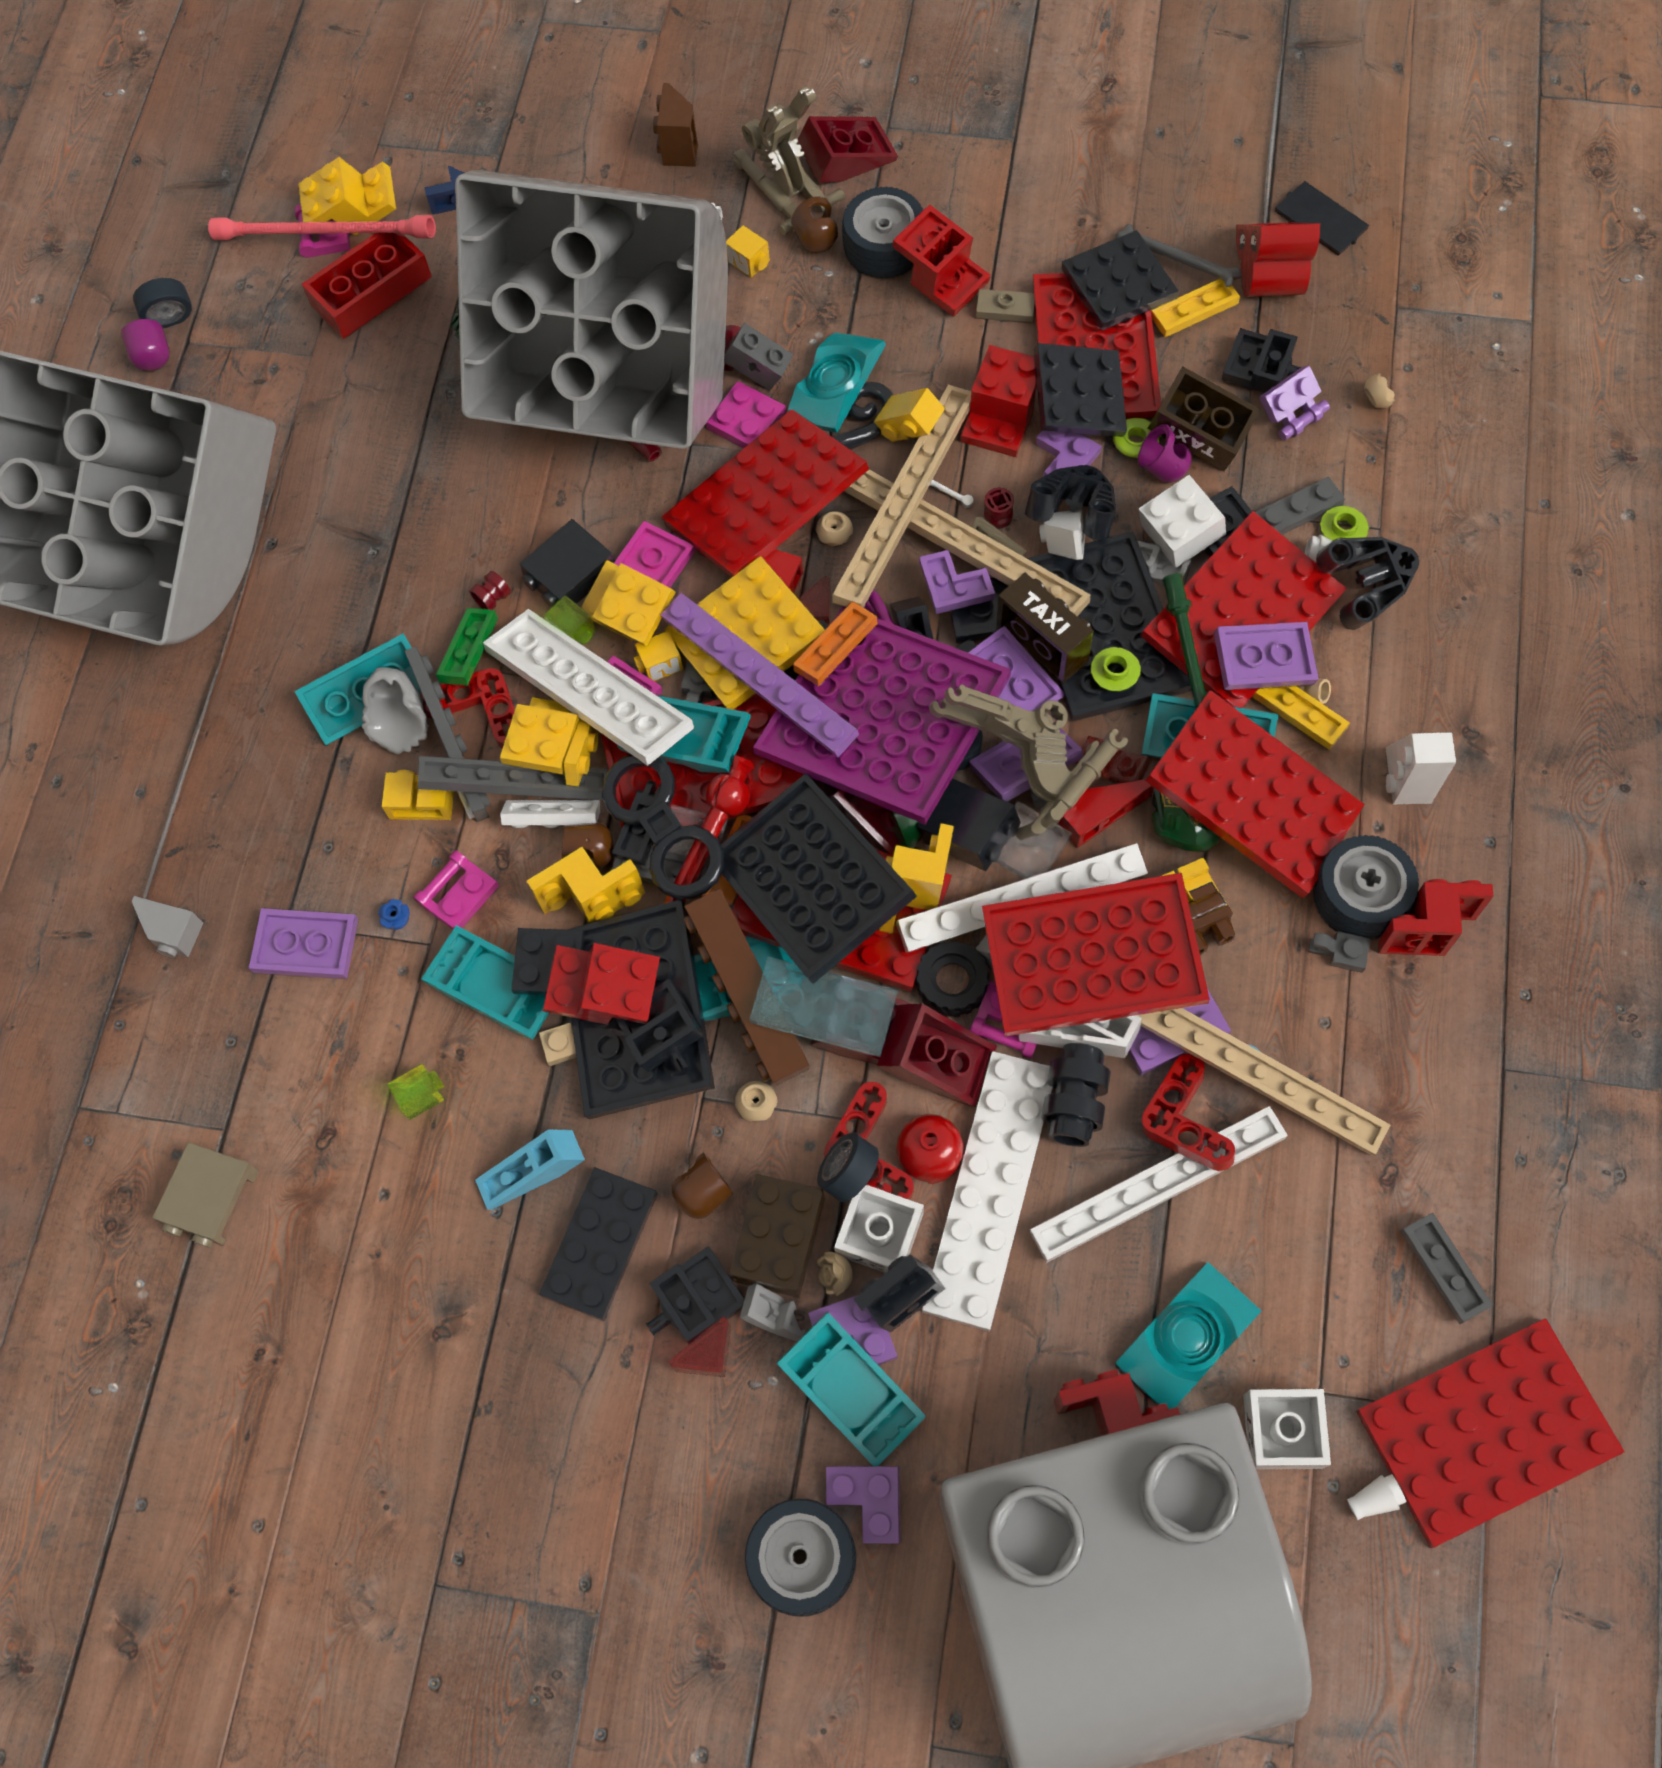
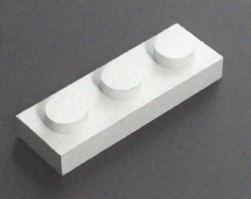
M506 800L500 814L501 824L512 825L515 828H524L529 825H543L546 828H555L560 825L597 823L600 814V800Z

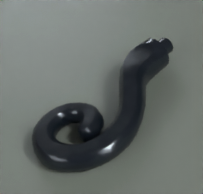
M865 382L848 416L857 421L871 419L877 412V406L874 403H869L865 407H859L856 405V402L862 397H873L880 401L883 408L890 396H893V393L884 384ZM872 421L863 427L833 436V438L852 450L872 441L882 433L880 428Z

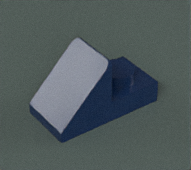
M448 166L451 182L425 187L432 215L456 210L455 181L464 172Z

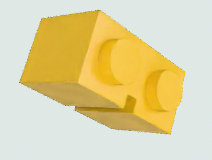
M928 388L890 396L874 420V423L880 428L883 436L891 442L905 440L909 437L925 436L930 433L945 408Z
M398 770L396 773L386 772L382 808L390 820H451L454 791L417 789L418 775H415L410 770Z

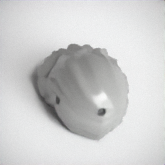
M387 667L376 668L367 679L363 688L362 700L364 708L362 721L364 723L362 728L370 741L377 742L381 747L387 748L390 753L400 755L403 751L410 752L412 747H420L419 741L427 738L426 731L429 725L426 722L427 717L422 705L423 700L405 672Z

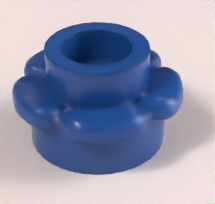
M389 900L387 904H383L379 908L378 916L381 918L379 922L383 927L398 930L408 923L410 910L406 904L403 905L401 900ZM396 912V915L391 916V913Z

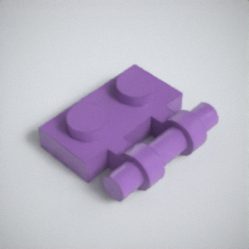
M1310 366L1301 367L1259 397L1270 422L1278 423L1282 420L1284 428L1278 431V435L1283 441L1291 436H1298L1303 432L1305 426L1319 421L1323 418V413L1330 409V405L1326 400L1316 404L1313 399L1322 391ZM1302 407L1304 413L1296 418L1293 411Z

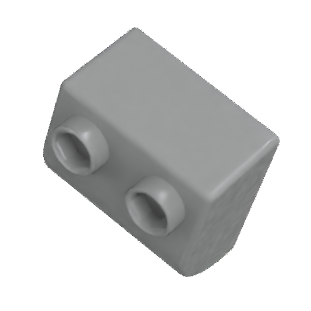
M482 170L467 171L459 175L455 181L461 405L463 414L470 419L679 449L688 448L721 403L723 394L728 258L725 231L715 206L709 201L699 198Z
M0 351V605L158 646L181 643L196 636L221 614L236 592L247 568L255 541L276 434L275 423L271 419L206 399Z
M1229 1403L1213 1405L953 1476L942 1483L939 1505L1009 1768H1132L1302 1719L1308 1712L1312 1696V1675L1303 1620L1275 1525L1237 1410L1233 1405Z

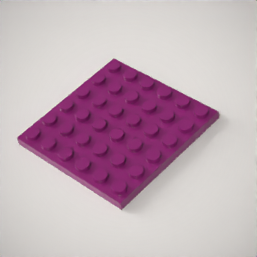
M845 606L841 607L834 620L845 610ZM877 618L878 624L819 687L801 675H798L795 680L858 730V737L839 757H836L778 710L772 716L753 749L756 755L799 773H806L809 777L926 825L980 729L945 717L937 718L933 716L929 711V705L933 701H937L942 709L940 702L945 698L944 692L949 688H953L954 694L958 696L956 688L961 684L999 698L1011 677V669Z

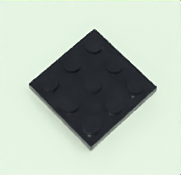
M1137 230L1062 261L1061 270L1101 330H1105L1178 298L1179 290Z
M1038 343L1034 347L1041 431L1123 437L1127 433L1119 351Z

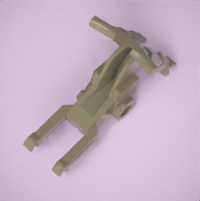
M807 86L798 90L789 106L773 105L766 109L761 121L754 118L742 126V133L747 144L753 150H756L757 155H761L759 159L764 161L762 165L764 168L767 167L766 173L773 172L774 181L771 182L766 177V174L757 167L742 148L733 153V156L736 158L734 160L738 169L743 168L782 214L785 213L789 218L778 226L779 232L782 235H786L793 230L791 218L797 207L791 198L802 192L808 199L817 196L826 197L831 206L845 199L841 188L825 196L802 168L799 157L804 155V152H800L801 146L800 144L797 145L799 141L797 138H794L795 132L799 130L797 122L804 116L811 103L816 101L814 89H809ZM814 205L819 212L825 210V207Z
M961 684L956 688L958 696L954 694L953 688H949L944 692L945 698L940 702L942 709L937 701H933L929 705L930 713L937 718L945 717L982 731H990L1002 738L1004 742L1021 749V770L1025 771L1032 791L1047 802L1041 808V813L1033 823L1018 829L1016 837L1019 840L1041 835L1047 828L1055 827L1064 814L1076 804L1095 779H1099L1101 771L1115 753L1126 746L1128 742L1126 737L1116 741L1115 736L1119 731L1113 729L1105 735L1100 745L1098 741L1088 745L1085 755L1074 769L1069 771L1065 764L1067 761V757H1065L1067 754L1065 749L1066 741L1064 740L1066 734L1060 733V729L1067 722L1068 714L1065 707L1058 701L1050 700L1036 710L1028 711L1011 704L1009 701L973 690Z

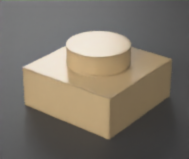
M571 1023L539 1032L549 1066L576 1058Z

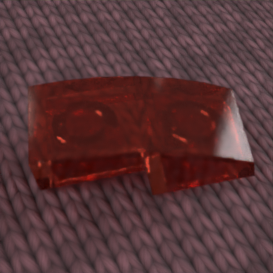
M1088 736L1082 747L1083 756L1088 745L1095 741H1098L1100 745L1104 739ZM1118 750L1101 771V777L1119 784L1142 780L1150 765L1147 756Z

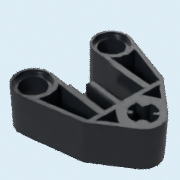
M1090 465L1060 468L1031 484L1025 515L1029 519L1038 522L1049 521L1054 513L1058 511L1062 502L1066 500L1065 504L1070 505L1069 511L1075 512L1077 508L1082 509L1083 506L1088 507L1082 532L1087 537L1096 540H1104L1109 537L1116 511L1114 487L1099 469Z
M1383 537L1338 538L1319 550L1316 556V563L1324 573H1336L1374 560V565L1356 571L1358 577L1355 579L1356 583L1361 584L1362 588L1381 581L1384 583L1383 586L1357 597L1342 607L1339 617L1343 626L1351 630L1359 629L1378 617L1406 593L1419 567L1420 561L1416 551ZM1332 551L1337 554L1339 561L1333 557ZM1355 608L1360 610L1362 618L1358 616Z

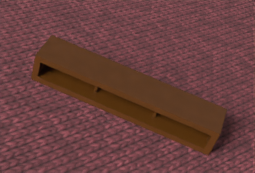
M721 889L685 905L687 916L682 918L690 935L697 934L701 945L697 946L698 952L705 964L711 962L716 974L711 976L719 993L726 992L731 1002L726 1005L727 1010L734 1023L741 1022L745 1033L741 1034L742 1040L749 1053L755 1050L760 1060L755 1065L764 1082L770 1080L772 1086L775 1087L808 1071L810 1065Z

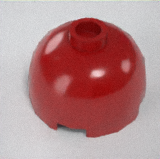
M924 1114L914 1117L905 1124L897 1139L896 1154L900 1167L912 1179L915 1178L919 1181L928 1182V1184H935L946 1181L957 1172L963 1159L964 1144L959 1130L950 1120L941 1115Z

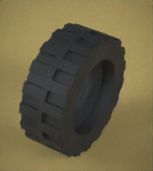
M944 941L935 947L929 948L928 952L921 957V963L917 967V991L919 996L921 995L924 1005L929 1006L945 1017L967 1015L974 1008H978L981 1005L989 984V969L986 967V960L980 956L976 948H971L967 943L962 944L957 941L945 943ZM949 964L963 967L969 976L967 987L957 994H948L942 991L936 982L938 971Z

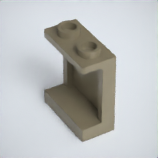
M188 1142L152 1218L163 1224L162 1231L180 1237L182 1232L193 1235L191 1241L199 1245L211 1248L212 1244L216 1243L224 1246L226 1239L222 1237V1232L246 1181L255 1182L259 1170L242 1160Z

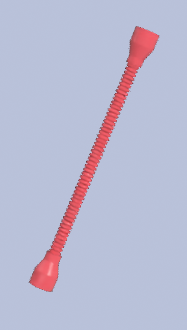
M415 215L409 219L392 222L243 223L226 217H213L209 220L208 230L213 240H230L245 234L400 233L409 234L418 239H432L435 236L436 225L431 215Z

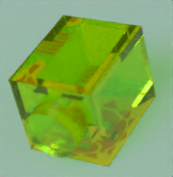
M566 595L544 615L547 622L580 644H586L596 631L591 615Z
M423 1063L387 1084L401 1111L409 1120L445 1100L440 1089L445 1087L436 1070L429 1072Z

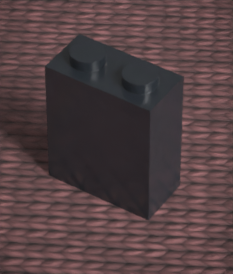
M571 519L519 564L524 575L522 580L525 585L532 591L537 589L549 607L552 609L557 607L566 614L573 608L567 597L575 604H578L589 594L606 560L612 563L615 560L612 552L575 520Z
M952 778L926 825L919 822L916 827L924 843L930 846L932 834H939L941 824L954 826L948 855L986 872L990 865L998 860L1008 840L1016 835L1021 821L1013 804Z

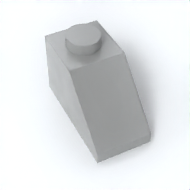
M134 896L132 904L147 938L157 947L156 951L170 958H175L176 954L189 957L203 922L191 911Z

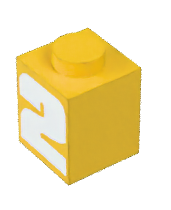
M744 225L726 240L728 262L750 278L768 265L770 261L768 242Z
M669 631L652 637L647 646L639 642L635 644L638 656L633 657L638 672L645 673L649 679L656 681L683 670L680 654Z

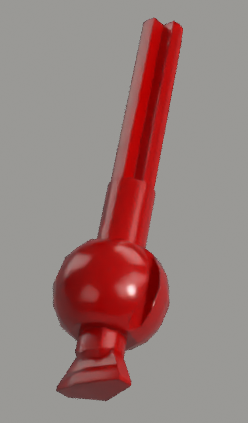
M735 754L733 768H731L729 774H719L708 784L706 801L711 808L701 828L709 830L716 838H718L728 816L739 815L749 803L750 789L744 782L747 774L755 768L751 761ZM694 841L674 884L690 885L695 883L709 855L708 848L703 842ZM667 895L663 904L676 901L678 899Z

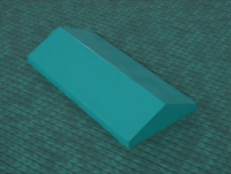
M404 633L294 691L326 746L362 727L364 723L362 721L364 708L362 700L363 688L367 679L376 668L387 667L405 672L421 694L422 691L405 653L406 650L412 647Z
M1152 693L1141 755L1161 758L1195 711L1194 700ZM1234 707L1275 737L1278 714Z

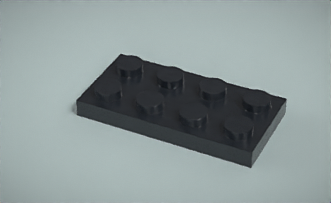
M594 1167L539 1295L604 1321L658 1192Z

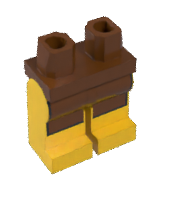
M1204 857L1178 868L1176 874L1182 873L1200 955L1208 949V945L1203 938L1204 936L1212 934L1218 946L1231 942L1235 937V931L1230 922L1233 912L1214 884ZM1173 870V871H1171V872H1169V873H1167V874H1164V875H1162V876L1175 874V872H1174V870Z

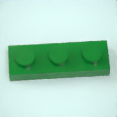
M467 608L436 673L439 683L468 686L485 649L483 642L490 638L498 620L495 610Z

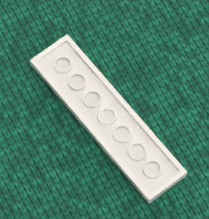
M527 609L483 642L487 653L569 711L578 714L579 718L647 766L694 729L692 719L530 609Z
M992 1051L933 1272L946 1289L923 1306L922 1313L990 1332L1044 1122L1041 1118L1044 1098L1046 1095L1051 1094L1052 1087L1047 1083L1050 1066Z

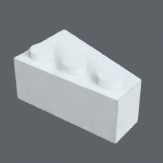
M1452 733L1410 734L1385 747L1389 771L1386 777L1387 793L1392 794L1393 805L1431 804L1456 764Z
M1135 1015L1019 1034V1041L1063 1048L1064 1045L1069 1043H1081L1097 1047L1105 1055L1125 1058L1140 1031L1142 1018Z

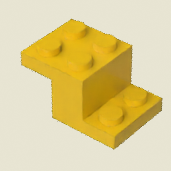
M338 157L298 183L303 222H327L330 219L336 222H376L396 210L391 170L383 161L367 170L364 174H361L342 158Z
M606 560L581 608L591 616L593 622L630 641L635 640L647 646L662 619V612L669 606L676 592L672 588L622 563L618 566Z
M532 697L529 706L517 704L500 755L501 763L563 774L564 760L580 721L578 714L572 713L557 701Z
M941 824L939 834H932L929 851L896 845L894 857L887 856V863L917 895L907 906L925 910L938 907L954 826ZM896 915L880 927V931L892 934Z
M580 847L527 880L544 914L561 909L567 903V900L572 898L589 924L612 918L616 911L624 906L634 905L645 894L638 870L631 859L602 876L583 847Z

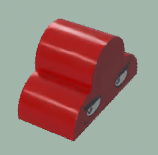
M1320 223L1236 224V246L1238 257L1241 260V284L1244 296L1304 295L1309 286L1311 260L1315 258L1319 245Z

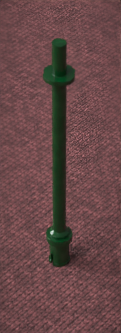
M1175 573L1167 575L1162 579L1169 603L1166 605L1167 613L1174 616L1194 703L1197 708L1206 693L1187 615L1192 604L1191 600L1187 599L1182 579L1183 575Z

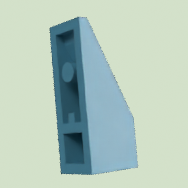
M548 1129L475 1179L487 1210H492L562 1176L583 1162L585 1158L572 1130Z

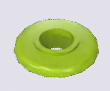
M1143 418L1126 419L1127 433L1123 437L1113 436L1115 447L1124 455L1138 458L1143 441L1139 443L1132 442L1129 437L1136 435L1145 439L1150 432L1147 429L1150 421Z
M1336 506L1327 510L1322 516L1320 523L1323 536L1332 541L1338 538L1366 537L1369 529L1365 516L1357 509L1348 506ZM1337 522H1348L1353 528L1342 529L1338 526Z
M1111 647L1102 650L1094 657L1091 663V673L1094 681L1100 687L1108 691L1120 692L1129 689L1137 682L1141 666L1138 659L1130 651ZM1112 663H1118L1125 670L1121 673H1113L1107 666Z

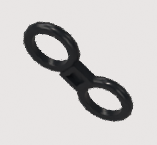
M632 754L619 759L608 770L603 781L602 799L607 811L616 820L626 824H642L655 844L650 855L649 871L654 884L665 895L679 900L694 899L707 893L718 882L724 869V852L719 840L707 829L696 825L682 826L669 806L675 794V778L670 766L664 760L658 757L647 766ZM646 766L655 769L661 779V791L657 799L649 807L639 811H630L622 808L616 798V786L620 778L627 771L635 767ZM695 839L703 842L710 853V865L706 874L699 881L690 885L671 883L666 878L663 870L664 859L668 850L674 844L683 840Z

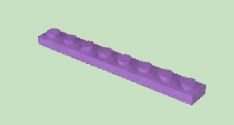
M680 593L662 612L661 616L664 621L836 757H839L858 737L859 732L854 726L683 593Z

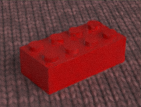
M374 233L301 285L311 307L345 339L429 280L432 275L425 255L404 234Z

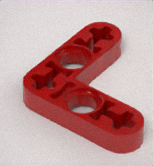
M488 668L473 673L468 686L440 684L444 695L448 694L451 700L450 703H447L446 698L441 699V704L444 709L449 707L452 713L483 703L494 738L498 746L503 749L506 737L502 724L508 723L510 727L515 708L502 673L497 669ZM494 679L498 694L492 695L488 686L489 680ZM464 687L470 689V694L467 698L457 699L454 697L458 689ZM421 692L420 696L423 700L424 713L426 717L433 719ZM499 703L508 705V709L504 714L495 715L492 713L495 705Z
M1190 1053L1183 1054L1175 1060L1142 1115V1130L1149 1139L1212 1170H1227L1233 1165L1235 1160V1145L1229 1138L1182 1116L1205 1076L1204 1062ZM1190 1066L1195 1067V1072L1188 1074L1185 1084L1181 1082L1183 1079V1069L1188 1070ZM1175 1090L1183 1095V1099L1178 1103H1169L1165 1100L1164 1095L1168 1091ZM1162 1109L1165 1111L1163 1125L1153 1128L1151 1121L1156 1122L1159 1119ZM1190 1131L1196 1134L1198 1140L1192 1145H1185L1179 1141V1135ZM1204 1140H1207V1147L1204 1146L1203 1152H1201ZM1220 1148L1225 1149V1155H1220L1219 1158L1213 1157V1151L1218 1152Z
M874 1081L866 1082L858 1089L825 1147L824 1158L831 1147L839 1140V1136L849 1133L846 1125L851 1119L858 1118L865 1123V1130L859 1135L865 1140L868 1139L887 1104V1093L880 1083ZM876 1091L878 1092L880 1102L873 1101L871 1103L868 1114L873 1116L869 1118L862 1112L866 1106V1097L864 1095L865 1093L871 1095ZM878 1158V1176L873 1180H869L866 1185L893 1194V1187L885 1182L882 1189L877 1187L883 1180L884 1172L887 1171L890 1173L887 1176L888 1181L894 1184H898L900 1180L905 1182L904 1188L907 1192H899L897 1196L910 1200L914 1193L912 1178L904 1171Z

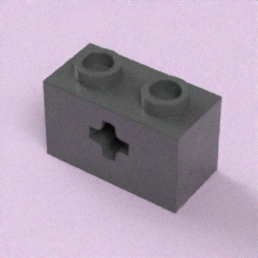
M744 323L732 338L725 351L724 362L770 391L784 374L793 354Z

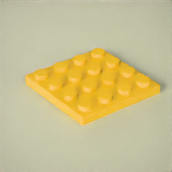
M761 556L697 604L783 672L791 667L825 631ZM671 625L664 628L665 632H670L675 645L727 709L734 710L755 694L752 689Z

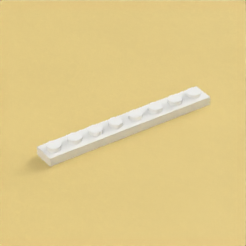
M1136 843L897 920L896 925L907 953L984 928L985 922L982 906L1098 887L1101 886V883L1106 885L1122 883L1144 876L1148 872Z
M1270 1106L1218 1132L1229 1138L1235 1145V1160L1232 1166L1275 1145L1288 1136ZM1204 1140L1201 1152H1203L1204 1146L1207 1147V1140ZM1220 1148L1218 1152L1213 1151L1214 1158L1225 1155V1149ZM1177 1153L1030 1229V1234L1047 1263L1223 1171L1212 1170Z

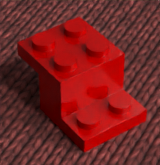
M930 204L893 239L892 247L914 263L911 285L953 317L990 280L991 275L969 259L973 237Z
M989 345L971 390L970 414L961 434L962 443L1017 457L1034 412L1037 388L1034 356Z
M1432 879L1424 882L1418 891L1415 904L1409 915L1393 918L1378 940V954L1445 956L1462 934L1461 920H1476L1494 897L1493 884H1481L1478 880L1447 883V880Z
M594 943L589 952L556 945L542 1011L608 1025L613 1017L646 1024L649 1018L660 957Z
M1118 1369L1098 1374V1378L1092 1383L1085 1384L1083 1379L1062 1384L1063 1388L1060 1389L1054 1399L1058 1415L1092 1406L1101 1436L1180 1415L1178 1407L1168 1409L1166 1403L1145 1409L1146 1412L1141 1413L1130 1374L1120 1375Z

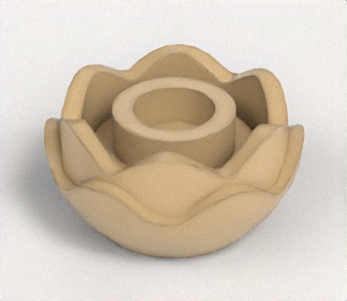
M1380 373L1371 375L1367 379L1364 390L1372 405L1376 408L1390 407L1395 401V394L1388 388L1387 379L1380 376Z
M830 511L819 518L816 524V532L822 543L829 546H837L848 541L849 537L853 534V525L850 518L844 513Z
M750 1081L744 1084L738 1090L735 1098L736 1109L742 1118L749 1122L767 1120L777 1105V1096L770 1085L762 1081ZM758 1098L759 1101L757 1103H754L753 1099Z
M825 1252L824 1256L817 1261L820 1267L818 1280L826 1287L827 1294L836 1293V1296L846 1291L851 1284L852 1269L847 1258L841 1254Z

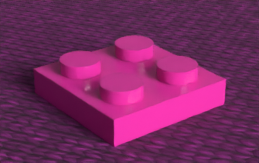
M737 381L709 418L706 426L708 430L745 448L786 414V406Z
M643 521L614 564L619 566L622 563L671 587L695 553L694 545Z

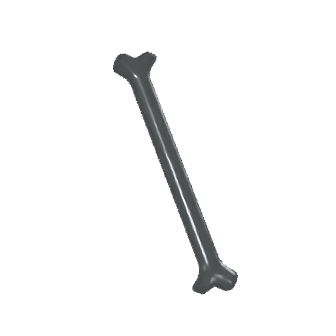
M1125 225L1123 231L1115 234V239L1133 232L1132 225ZM1141 235L1152 252L1221 278L1224 281L1225 287L1232 286L1234 280L1242 277V270L1239 267L1226 268Z

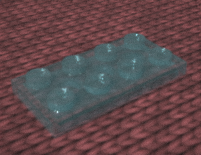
M768 956L749 1020L753 1024L881 1057L898 990L827 972L817 982L812 984L795 963Z

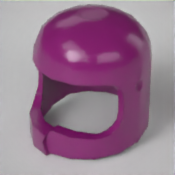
M138 319L121 329V336L127 356L136 368L144 371H154L162 368L167 363L170 351L164 329L159 322L151 319Z
M1161 424L1150 431L1144 439L1138 454V463L1157 480L1164 483H1173L1180 480L1189 470L1191 453L1185 444L1178 443L1174 445L1175 434L1171 427ZM1162 434H1166L1167 437L1164 447L1158 443V437Z

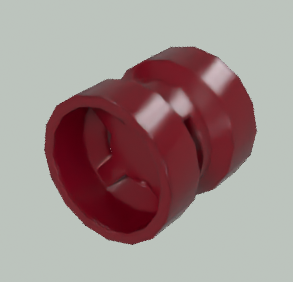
M1001 487L988 491L984 500V519L997 529L1010 525L1013 519V494Z
M490 571L484 576L482 585L475 584L469 590L474 601L482 609L487 610L496 608V601L506 599L512 593L508 584L494 571Z

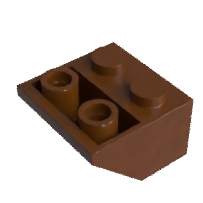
M663 83L662 94L657 95L656 100L657 112L659 114L654 116L653 119L654 134H658L657 153L662 154L664 166L695 167L698 139L693 105L669 83Z

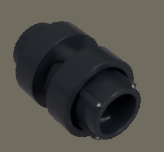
M1069 1043L1064 1045L1061 1058L1051 1060L1047 1083L1056 1089V1093L1045 1096L1041 1116L1042 1120L1049 1124L1048 1137L1050 1140L1062 1145L1085 1147L1089 1145L1092 1132L1102 1129L1105 1106L1097 1101L1096 1098L1108 1093L1111 1071L1103 1065L1105 1054L1101 1049L1087 1044Z

